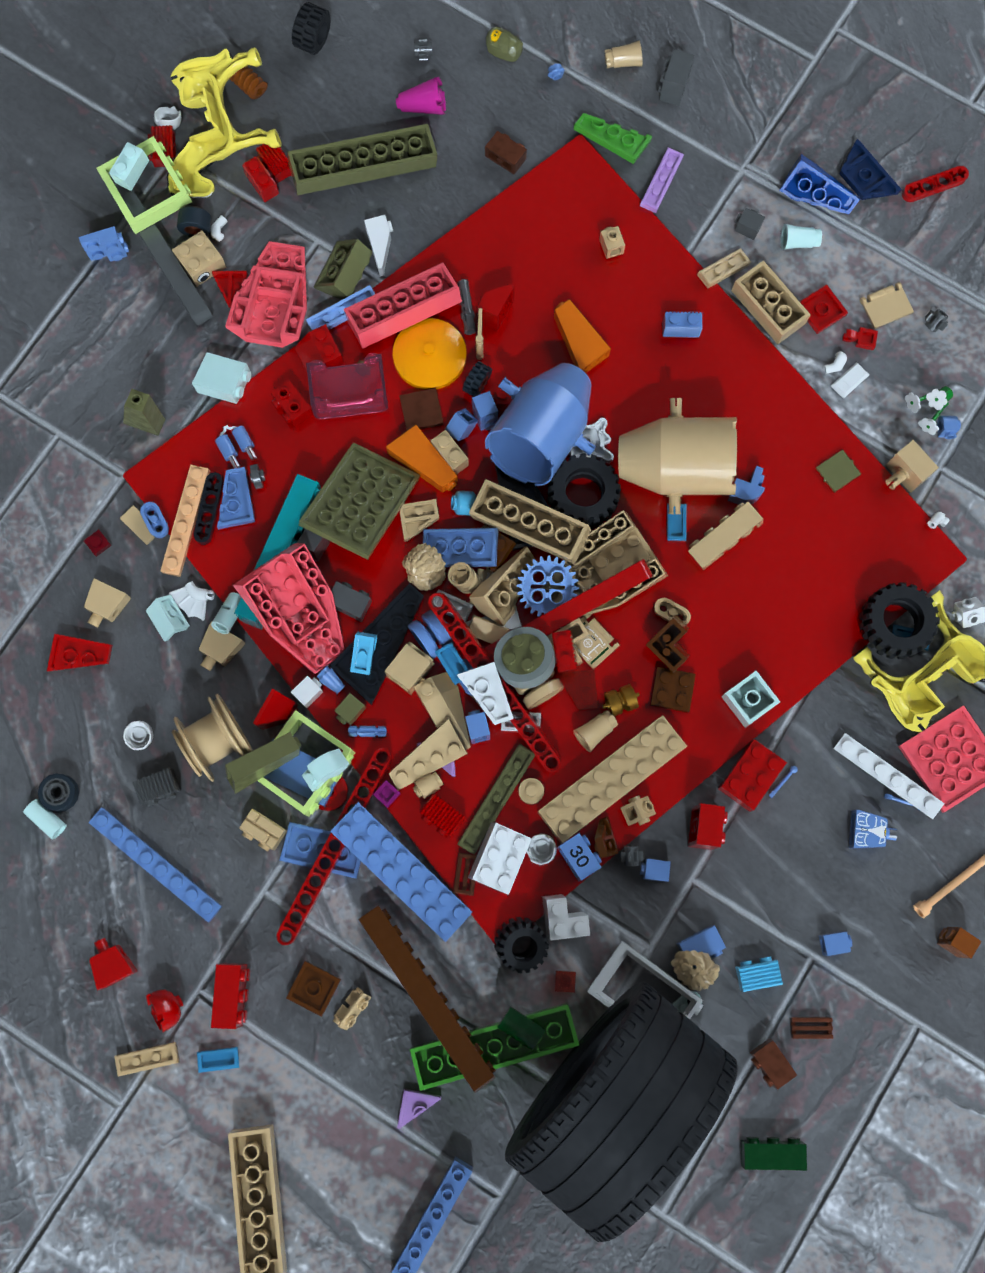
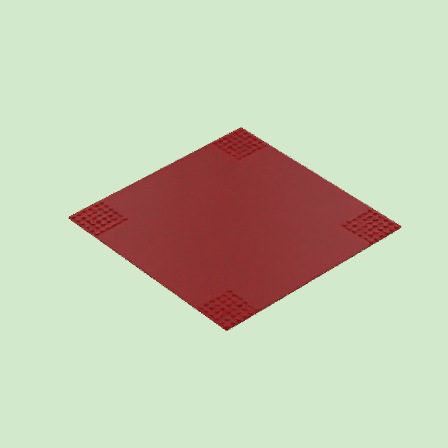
M578 135L372 289L377 294L441 263H444L456 283L462 279L469 281L472 309L475 312L474 323L476 333L472 335L464 333V323L460 315L462 313L460 303L429 317L443 320L454 326L464 339L467 354L466 364L460 376L450 385L436 390L444 425L421 429L430 442L445 431V428L456 412L466 408L474 416L472 411L473 396L463 391L462 388L469 372L478 361L492 368L490 378L480 393L483 394L490 391L492 397L493 393H497V386L505 377L519 388L528 380L561 363L574 365L554 319L556 306L570 299L611 348L609 357L586 373L592 384L587 425L596 423L600 418L607 420L608 424L605 432L611 437V442L604 445V447L614 455L611 463H606V466L611 465L615 469L614 474H618L619 477V436L658 419L668 418L670 416V398H675V406H677V398H682V416L684 418H737L735 428L737 429V466L734 481L738 478L750 482L756 466L764 468L762 475L765 477L761 486L765 487V490L760 498L751 504L763 518V524L760 527L754 526L751 534L743 539L740 538L733 548L728 551L725 550L720 558L704 570L688 552L691 549L689 546L697 539L701 541L705 537L704 533L711 527L714 529L720 525L719 521L724 516H731L735 513L734 509L739 504L728 501L729 495H683L680 504H687L686 541H668L667 504H669V497L619 478L618 484L621 485L620 498L611 518L623 510L627 512L669 576L620 606L593 613L586 619L589 623L595 618L614 638L609 645L613 647L618 642L620 646L594 670L583 658V663L577 666L578 670L564 673L558 672L557 663H555V674L550 680L560 679L564 689L549 700L528 711L531 713H541L540 728L560 755L561 765L557 771L549 772L535 756L495 820V823L530 838L538 834H547L553 838L556 847H559L561 843L537 812L663 715L687 747L569 838L571 839L578 833L581 836L585 835L591 844L588 847L594 853L596 852L594 838L600 819L609 818L619 852L624 848V845H628L866 646L869 641L868 639L864 640L862 637L864 630H860L859 624L862 620L859 619V616L863 611L864 603L875 592L889 584L895 583L897 585L902 582L906 583L907 587L911 584L916 585L918 591L923 589L927 592L925 594L927 595L964 564L967 558L938 526L934 529L928 526L927 523L931 518L900 484L893 490L889 488L893 482L887 486L885 481L892 475L726 292L718 284L710 288L704 285L697 276L698 272L704 268L652 211L640 206L642 200L585 137ZM618 226L625 243L624 254L606 259L599 240L600 233L607 227ZM513 284L514 302L499 330L496 332L483 325L484 357L482 360H478L476 358V336L478 335L476 303L480 296H484L486 291ZM665 312H701L702 331L700 336L663 337L662 322ZM348 321L330 329L329 332L342 355L344 364L313 379H310L294 346L247 382L244 394L237 404L224 400L220 401L123 474V478L144 504L154 502L158 505L169 525L168 534L171 535L190 465L208 468L210 473H219L224 480L226 470L234 469L230 461L224 459L215 440L220 436V433L224 430L223 427L226 425L229 427H245L255 445L253 451L257 458L254 460L250 459L247 452L241 451L232 434L234 429L229 430L226 428V432L223 435H228L237 451L238 456L236 459L240 467L246 468L255 522L218 529L219 505L211 542L206 545L199 544L194 538L193 531L186 556L223 603L229 593H238L233 584L253 572L297 474L319 482L322 489L353 443L408 469L392 458L386 449L387 445L407 432L399 396L424 391L405 382L395 368L393 346L401 331L362 348ZM359 360L369 364L372 367L370 375L361 376L356 373L354 364H357ZM288 380L291 381L313 412L312 416L296 427L291 422L287 423L282 416L284 412L281 408L277 409L271 401L273 399L271 392ZM498 412V419L501 417L503 412ZM477 423L467 438L460 441L453 438L468 457L469 466L457 474L458 482L452 490H446L442 493L419 477L417 484L404 504L436 499L439 520L426 529L482 528L484 523L473 519L471 516L457 515L451 509V497L457 491H473L477 497L485 479L498 484L495 464L490 458L491 452L489 448L486 449L485 439L491 430L484 429L481 431ZM843 450L849 459L854 461L853 464L861 475L834 493L830 486L823 482V477L816 467ZM568 454L567 457L565 458L566 461L569 460V457H570L569 454ZM258 464L260 470L263 469L266 479L263 481L264 488L257 490L250 479V465ZM215 478L214 481H211V483L213 484L212 491H215V483H219L217 478ZM578 478L567 485L566 495L574 504L586 507L599 502L601 490L594 481ZM549 483L537 486L547 504ZM214 495L206 498L207 504H213L216 501ZM400 511L368 560L329 541L330 544L319 562L314 560L330 590H332L336 581L339 583L346 582L353 586L352 589L355 591L363 590L367 592L372 600L362 622L336 610L344 649L355 640V634L363 632L410 583L406 573L407 569L403 567L402 562L405 555H408L418 544H423V531L405 542ZM205 513L202 516V521L209 522L212 519V514ZM200 525L204 528L203 534H199L201 540H203L207 535L205 533V526ZM596 525L593 526L591 532L597 529L598 527ZM498 530L499 533H501V534L504 535L505 537L509 538V535H508V534L503 533V532H501V531ZM528 548L537 562H540V556L543 557L544 561H547L548 556L551 557V561H554L556 556L539 548ZM521 549L511 551L503 565ZM558 558V563L560 564L563 559ZM445 567V580L442 585L433 590L420 591L412 584L424 595V599L413 621L418 620L426 627L422 621V615L431 610L428 599L432 594L437 593L438 589L465 602H470L469 596L472 593L465 594L460 592L449 581L448 571L451 567ZM471 567V568L477 573L478 569H484V570H486L487 567ZM536 572L534 574L535 582L543 581L544 574ZM531 585V588H541L543 585ZM536 591L533 594V599L536 602H540L543 596L539 591ZM523 595L518 598L515 605L521 627L538 618V611L531 614L532 607L525 609L524 607L527 602H520ZM660 598L672 600L686 608L691 615V619L687 624L690 629L677 641L690 655L677 671L696 674L689 713L650 706L657 667L670 669L646 646L668 623L654 612V605ZM898 605L886 607L884 611L886 627L891 625L907 610ZM473 606L467 621H471L473 615L481 618L485 617V615ZM660 606L661 611L665 612L667 610L665 606ZM445 614V620L448 623H452L454 618ZM678 615V617L683 621V617L681 615ZM237 618L240 625L292 690L307 676L311 680L315 677L319 681L317 675L322 670L314 674L274 640L264 627L261 630L241 622ZM458 628L456 631L457 637L464 639L462 628ZM408 630L398 653L408 642L413 643L424 652L411 631ZM477 639L483 648L491 644L484 640ZM454 642V647L459 653L460 657L462 659H465L466 657L463 655L461 650ZM470 644L467 648L468 653L471 655L476 653L477 647ZM438 657L433 659L434 665L426 675L425 680L446 672ZM757 671L779 699L780 703L745 728L723 700L722 696L753 672ZM339 675L338 677L345 687L338 694L322 684L320 688L323 693L307 709L326 732L355 752L351 764L360 776H362L374 752L379 748L387 749L392 756V760L377 789L386 780L396 788L389 772L416 749L417 743L424 742L437 730L417 693L414 691L410 695L386 676L371 706ZM459 683L456 684L460 693L464 717L469 716L468 713L475 710H480V713L484 712L475 700L464 691ZM631 684L634 692H639L640 694L637 697L639 707L631 711L623 709L621 714L614 716L618 725L591 752H588L579 743L573 730L608 710L602 707L605 704V692L611 690L619 692L620 687ZM511 686V688L514 690V692L516 693V695L519 697V699H520L521 702L523 703V699H524V697H525L527 694H525V695H518V693H517V691L515 690V688H514L513 686ZM351 693L366 707L351 726H375L376 728L378 726H385L387 728L386 737H378V735L375 737H360L359 735L357 737H350L348 735L350 725L348 723L342 724L336 718L338 714L334 710ZM506 693L508 702H511V695ZM520 709L513 710V712H522ZM486 713L490 740L471 744L470 741L471 748L466 750L467 754L455 760L456 777H452L442 767L434 771L443 782L440 790L435 792V794L466 817L452 837L447 835L445 838L436 831L438 827L435 824L431 823V825H428L421 819L422 814L420 811L432 795L425 799L422 796L418 798L413 790V787H415L414 782L398 790L401 793L400 796L387 808L453 892L459 853L473 855L457 845L518 745L521 744L531 750L518 731H501V723L494 725ZM542 741L535 743L538 750L546 748V744ZM384 752L380 753L377 757V760L381 763L386 762L388 759V755ZM554 757L547 759L549 766L558 764ZM371 770L368 773V778L370 780L377 779L378 771ZM535 778L544 787V795L536 804H527L519 797V786L525 779ZM639 795L640 798L648 796L656 814L649 817L650 821L645 824L639 825L637 822L628 826L621 807L629 804L628 800ZM481 845L479 846V848H478V850L476 851L475 855L478 854ZM558 849L555 858L544 865L531 862L526 852L509 895L475 881L473 896L454 894L472 911L471 915L496 945L494 939L499 936L496 932L498 929H503L502 924L504 922L507 925L509 919L513 918L516 921V917H521L523 920L528 918L531 922H536L544 915L542 896L562 894L566 897L588 877L578 882ZM613 856L600 858L602 861L600 865L603 866ZM466 858L462 859L459 890H462ZM470 859L468 876L474 864V859ZM468 878L466 891H470V878Z

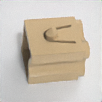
M408 642L387 667L385 674L390 680L411 695L415 691L414 686L425 680L426 675L434 665V660L413 643Z

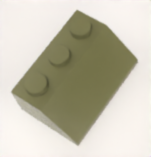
M358 239L337 241L314 288L338 299H345L354 294V288L362 278V273L369 264L373 252Z

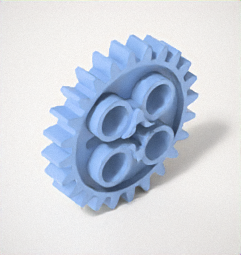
M540 556V562L533 559V566L526 564L528 570H521L524 577H518V579L522 581V584L516 586L522 588V591H519L517 595H523L520 602H527L524 607L525 609L532 607L531 614L538 611L537 616L540 617L542 613L545 614L571 600L572 597L578 596L574 593V590H579V587L574 586V583H577L579 580L572 578L576 572H569L572 567L571 565L566 568L564 567L565 560L559 564L558 557L551 561V557L548 556L547 561H544L543 557ZM542 572L544 574L543 581L535 582L534 574ZM558 572L562 573L563 581L555 583L553 575ZM547 582H550L552 586H565V589H550L547 593L546 589L531 588V585H546ZM536 591H541L543 594V599L540 602H536L533 599V594ZM555 592H560L563 597L558 603L552 600V595Z

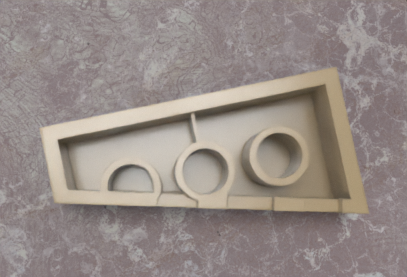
M749 502L746 504L740 503L734 509L735 513L731 516H724L719 521L720 525L715 529L711 527L704 533L705 537L701 541L697 539L689 546L691 549L688 552L703 570L720 558L725 550L728 551L733 548L740 538L743 539L751 534L754 526L760 527L763 524V518Z

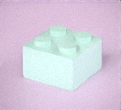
M757 671L753 672L722 696L723 700L745 728L780 703L779 699Z

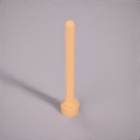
M985 854L929 899L918 901L914 904L913 908L916 913L922 918L928 916L933 905L985 865Z

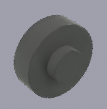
M258 464L250 465V479L254 483L255 489L264 488L263 481L266 479L263 469L260 470Z

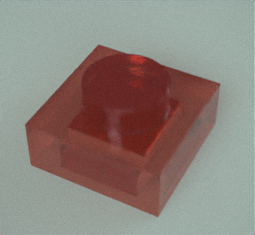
M556 970L555 991L575 993L576 972Z

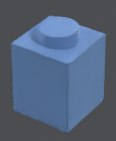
M465 408L453 415L445 430L450 433L452 438L460 441L470 435L478 420Z
M645 859L644 863H641L640 875H643L645 880L669 882L671 862Z
M841 931L819 935L823 956L851 952L852 939L847 932Z

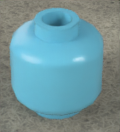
M457 491L451 497V509L457 515L471 516L469 511L476 499L475 493L473 491Z

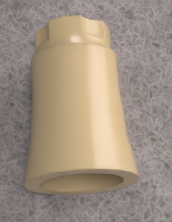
M640 40L605 50L606 67H642Z
M606 710L583 726L573 730V733L579 743L588 752H591L604 737L613 731V728L618 723L616 718Z

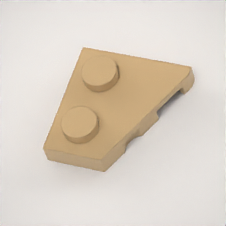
M436 499L403 504L399 510L405 542L439 520Z

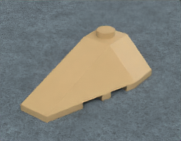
M528 547L521 549L483 581L469 596L480 613L500 626H504L512 617L517 608L515 606L519 597H522V595H517L519 591H522V588L516 586L522 584V581L518 579V577H524L521 570H528L526 564L534 565L533 559L535 558Z
M445 672L432 676L414 686L415 692L436 728L438 729L449 718L465 749L471 748L459 689L457 685H454L448 673Z

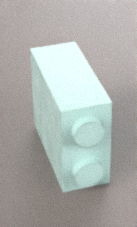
M206 352L192 385L197 393L237 404L244 394L247 382L251 379V371L247 363Z

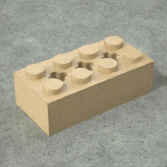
M764 260L737 279L731 290L777 345L804 326L810 317V313Z

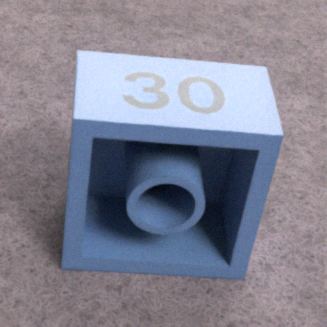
M580 833L557 847L578 882L602 868L600 857L596 852H591L588 847L591 845L585 835L581 836Z

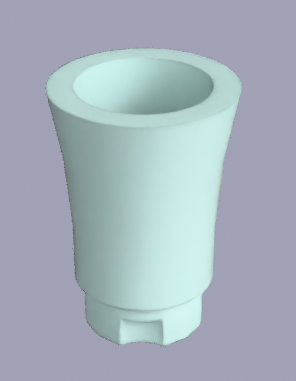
M784 224L780 237L781 248L786 250L819 247L822 242V230L815 229L814 227Z

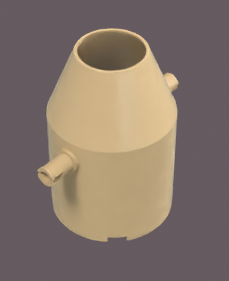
M670 398V416L668 418L658 419L619 436V478L660 495H667L669 497L668 514L674 515V506L675 514H681L680 500L683 495H735L736 484H732V482H734V476H736L737 429H735L737 418H684L682 416V398H677V406H675V398Z

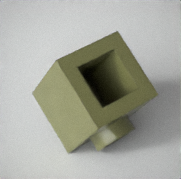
M349 693L334 711L338 714L336 718L342 724L348 723L351 726L366 707Z

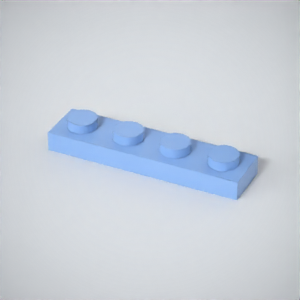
M369 285L306 319V322L311 331L325 324L328 330L347 321L344 312L345 308L373 296L375 293Z

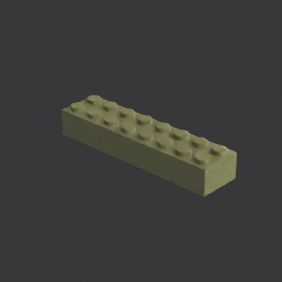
M428 124L287 152L288 164L297 196L434 168L437 165L438 156Z

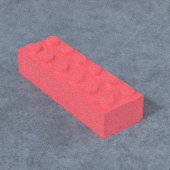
M441 263L345 308L344 312L348 324L362 348H365L462 302L457 283L444 263Z

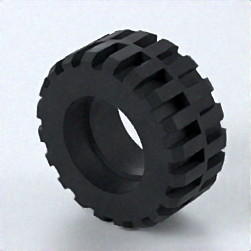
M580 454L579 458L573 455L569 457L568 461H563L549 482L547 491L548 505H551V508L588 524L590 529H593V526L599 527L604 521H608L612 513L615 512L621 491V485L618 484L619 477L618 474H614L615 469L611 465L606 466L607 461L604 459L599 461L596 459L597 456L592 454L591 458L586 457V454ZM575 479H590L599 486L601 498L599 502L592 506H579L569 500L566 495V487Z
M900 582L897 585L892 583L882 587L870 596L862 607L863 611L859 616L862 622L859 624L860 630H864L863 639H868L870 642L868 646L871 649L875 647L877 654L881 656L887 654L886 657L890 659L895 657L904 659L921 652L934 641L933 636L937 635L939 630L936 625L940 624V618L936 617L939 611L937 607L932 605L934 600L931 597L927 598L925 596L927 592L923 589L918 591L917 586L913 584L907 587L906 583ZM898 605L905 608L911 614L914 620V631L911 636L907 638L898 637L887 629L884 622L886 607Z

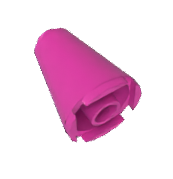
M434 77L399 93L396 98L397 108L401 109L402 112L445 114L446 100L445 93L440 88L442 86L440 77Z

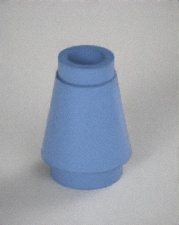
M328 666L317 675L321 684L337 694L345 687L335 671Z

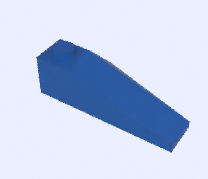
M802 154L790 169L779 191L795 201L826 207L829 210L848 215L860 200L853 192Z

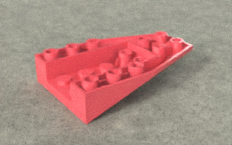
M294 543L233 584L268 634L314 674L333 662L345 650L333 593L305 543Z

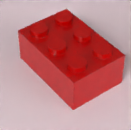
M754 739L743 751L718 787V790L751 812L755 810L787 762Z
M700 803L692 808L688 847L713 850L720 848L721 844L725 843L726 833L723 832V824L727 823L728 813L725 812V806Z
M216 964L211 1028L237 1029L242 1027L243 1023H246L247 1010H244V1005L248 1001L249 990L246 989V981L250 979V969H247L248 964Z

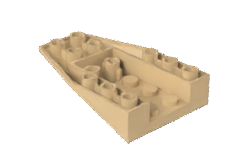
M624 510L589 534L575 565L567 561L565 562V568L569 565L572 566L569 570L570 573L576 572L572 578L579 580L577 583H574V586L579 587V590H574V593L579 595L642 559L646 561L653 576L583 616L618 607L669 576L628 513ZM558 572L553 575L555 583L563 581L562 573ZM547 582L541 588L546 589L548 593L550 589L564 590L565 586H552L550 582ZM555 592L552 595V600L555 603L560 602L563 598L560 592Z

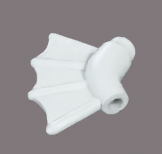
M193 581L187 583L183 588L169 592L177 606L184 610L188 617H198L202 621L205 620L207 601L213 600L215 597L213 590L198 588Z

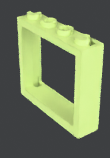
M154 136L138 144L137 147L144 150L147 156L155 151L157 152L180 192L138 216L133 217L109 174L119 156L96 168L135 234L192 203L189 194H191L187 184L183 185L181 183L183 180L178 169L174 171L172 167L175 165L169 155L165 156L164 152H166V149L161 141L157 143Z
M296 710L275 738L277 739L289 732L294 736L302 723H304L343 750L342 754L349 764L352 763L351 760L355 754L351 748ZM343 772L339 776L328 779L318 790L314 791L304 806L262 777L258 782L304 815L310 817L315 810L319 809L320 801L331 792L330 787L334 782L339 781Z

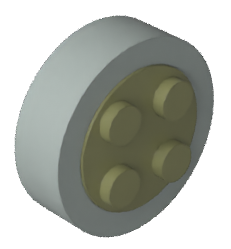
M520 627L509 631L499 640L494 651L495 666L503 680L509 685L521 689L533 688L545 682L552 674L556 663L555 652L549 638L542 631L532 627Z

